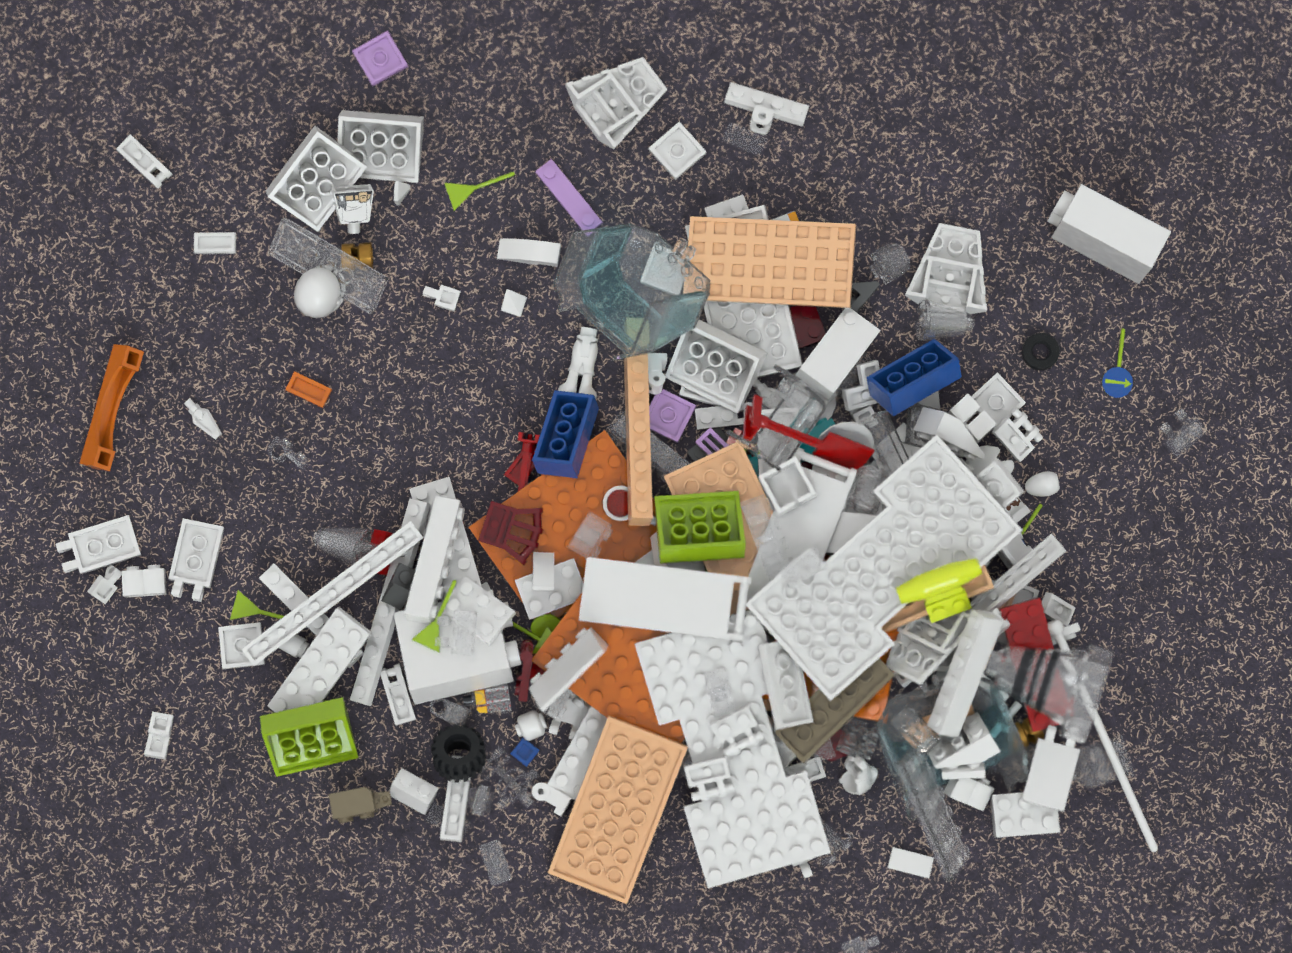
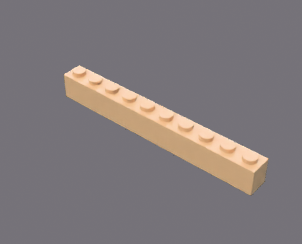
M626 320L623 327L628 526H650L653 518L647 320Z

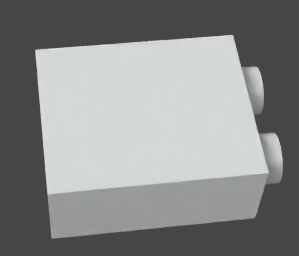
M1082 184L1075 195L1064 190L1047 221L1057 227L1051 238L1138 284L1152 269L1171 233L1168 229Z
M493 590L487 591L494 596ZM442 601V602H438V603H437V606L440 607V606L442 605L443 601ZM405 610L393 613L408 687L415 705L514 682L511 667L522 665L517 641L505 642L503 630L493 643L488 646L442 613L439 620V653L411 640L429 624L407 620L404 614ZM512 619L505 628L513 626Z

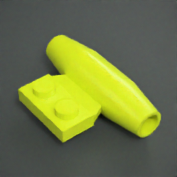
M977 558L952 562L913 577L896 587V591L901 604L925 600L924 604L930 621L934 623L972 609L962 585L980 576L982 571Z

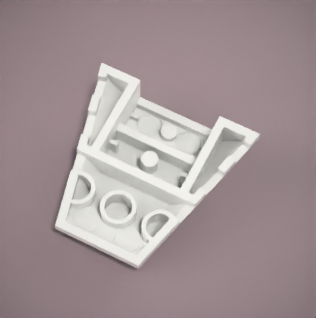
M643 57L618 65L616 68L601 71V73L581 78V80L565 84L575 110L596 138L612 149L617 147L667 91L665 85Z
M939 223L905 296L921 307L959 315L987 312L980 231Z
M962 612L961 614L958 613L950 616L946 621L939 620L931 623L928 615L898 627L897 631L899 633L896 641H894L895 644L891 648L886 665L893 672L921 685L958 646L970 614Z

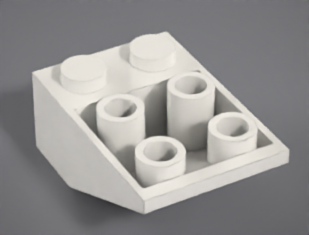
M923 407L914 427V431L920 433V438L930 441L934 436L938 435L956 456L966 457L970 460L975 458L984 459V453L960 419L943 411Z
M978 712L966 717L958 737L937 735L923 743L936 769L984 762L1001 752Z

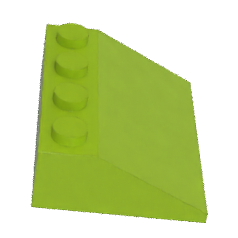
M739 491L654 496L660 563L745 557L746 542Z
M343 697L260 716L262 736L276 777L359 758Z

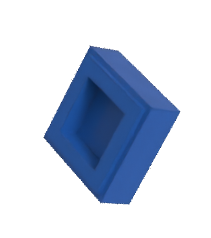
M523 737L510 754L527 767L540 750Z

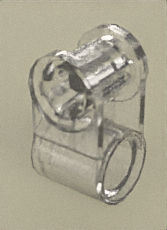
M444 698L433 700L430 703V711L433 715L445 720L449 724H458L460 727H462V724H466L471 713L470 709ZM440 701L443 702L445 710H440L439 713H436L434 704H439Z

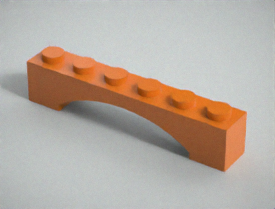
M113 344L79 464L97 470L110 471L116 452L113 451V431L117 411L126 387L135 372L139 371L144 354L143 351L127 345Z

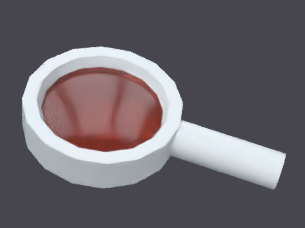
M614 486L604 495L602 501L603 510L613 520L624 521L628 519V490L626 486ZM653 516L652 521L650 523L654 526H656L655 516Z

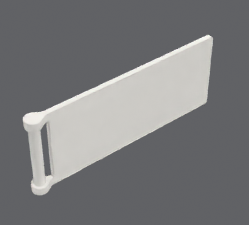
M798 447L795 456L799 462L804 460L848 478L846 483L802 467L817 496L800 505L799 501L796 502V508L781 516L776 508L774 509L748 576L752 580L748 586L747 602L808 548L823 562L857 474V469L843 467L806 453L804 449Z
M588 557L579 620L744 642V635L742 633L746 610L745 604L747 602L748 586L751 584L752 578ZM734 582L740 583L734 634L728 633L733 587Z

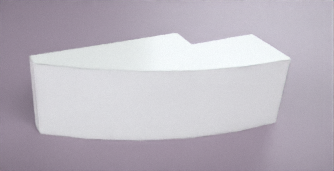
M500 238L497 259L558 267L561 244L536 240Z

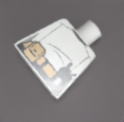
M370 184L331 187L340 224H348L349 234L360 233V223L370 221L373 188Z

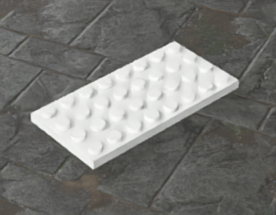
M765 205L716 217L769 220ZM690 225L685 226L688 239ZM702 301L708 324L767 352L757 378L799 368L803 365L789 305Z

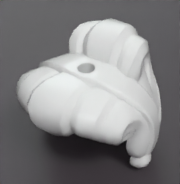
M851 753L845 760L844 766L847 771L839 779V783L843 785V788L848 793L861 795L872 787L878 776V771L874 766H869L863 757Z

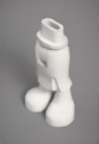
M581 327L580 335H577V340L573 346L567 380L559 386L558 391L576 393L578 376H582L578 393L592 394L595 396V399L597 398V393L592 388V377L595 375L594 365L598 353L596 329Z

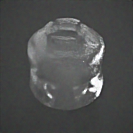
M478 784L477 788H470L467 800V808L471 809L470 813L483 816L484 812H491L492 802L495 799V793L490 792L491 787Z

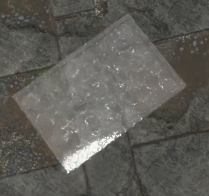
M918 742L911 745L895 762V765L947 883L955 880L970 859V851L960 838L962 833L959 826L954 824L951 807L946 805L944 801V791L935 780L936 772L928 764L926 749L921 747Z

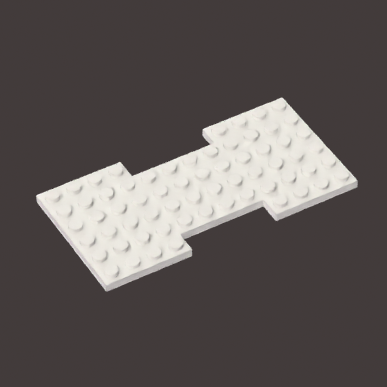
M938 435L934 436L873 490V493L887 508L826 562L823 563L808 548L745 604L830 701L895 644L881 627L908 604H901L896 587L919 574L952 562L977 558L981 568L1022 531L1019 525Z
M750 610L745 611L742 633L744 635V642L671 632L635 643L658 723L663 725L680 720L693 764L725 756L723 749L729 747L730 744L728 741L719 744L710 724L749 705L758 723L757 726L751 728L753 734L762 731L765 737L758 741L757 745L753 747L750 745L740 750L741 753L726 757L731 778L723 779L724 785L733 783L735 791L727 793L726 796L720 797V795L709 797L706 801H699L684 806L708 888L831 853L807 771L788 776L785 775L762 695L768 694L758 645L766 644L768 640L763 624ZM736 614L730 615L728 633L734 634ZM743 732L735 736L734 739L737 743L747 738V735ZM716 781L705 784L706 789L718 787Z

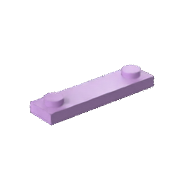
M552 159L535 171L586 236L602 224L600 218Z

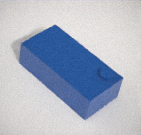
M933 339L866 378L870 396L892 416H895L960 379L962 375L959 358L936 339Z
M554 390L532 459L538 474L578 478L599 410L594 395Z

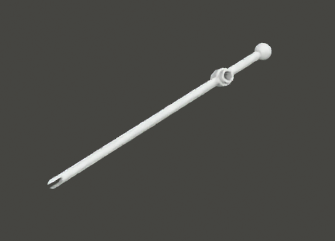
M1058 619L1048 623V631L1051 635L1055 636L1070 672L1064 674L1069 686L1074 683L1077 685L1150 850L1156 852L1158 850L1157 844L1085 685L1084 679L1089 678L1085 666L1078 668L1062 633L1064 629L1063 623Z

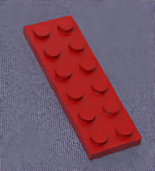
M1038 597L999 608L1001 617L1004 620L1007 619L1011 624L1004 633L1016 674L1026 647L1037 648L1031 673L1028 672L1026 675L1030 674L1022 696L1031 731L1035 732L1048 728V725L1056 726L1073 721L1059 665H1057L1042 713L1035 710L1041 683L1050 656L1054 650L1041 598ZM1044 648L1047 649L1041 675L1030 706H1027L1025 703L1040 653Z

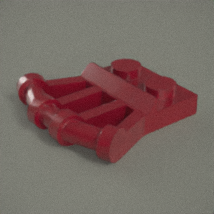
M491 501L478 541L504 549L522 565H525L527 563L526 559L539 546L537 542L544 530L542 529L541 519L543 508L515 509ZM533 514V526L514 520L515 515ZM512 525L532 531L530 539L527 540L509 534ZM510 539L527 546L519 555L506 543Z
M525 639L521 643L520 659L523 661L522 670L516 674L515 695H518V701L527 702L533 658V642L529 639Z

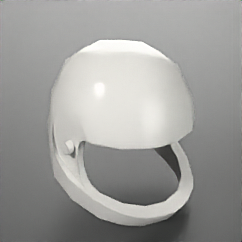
M319 265L303 273L297 281L294 290V301L298 310L305 316L313 318L326 317L336 311L345 298V277L339 269L331 265ZM331 271H333L339 276L342 282V292H340V283L336 275L333 274Z

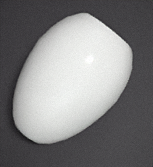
M1050 471L1038 473L1026 481L1025 489L1027 493L1033 496H1051L1060 489L1058 476Z

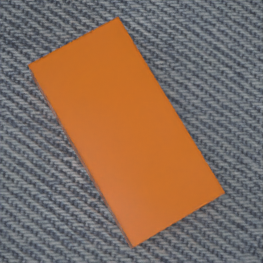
M295 371L285 389L287 392L321 408L324 407L332 391L331 388Z

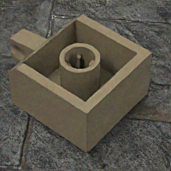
M366 787L328 794L333 820H339V823L354 821L353 817L360 816V819L372 818L374 813L379 812L378 809L392 805L390 792H374Z

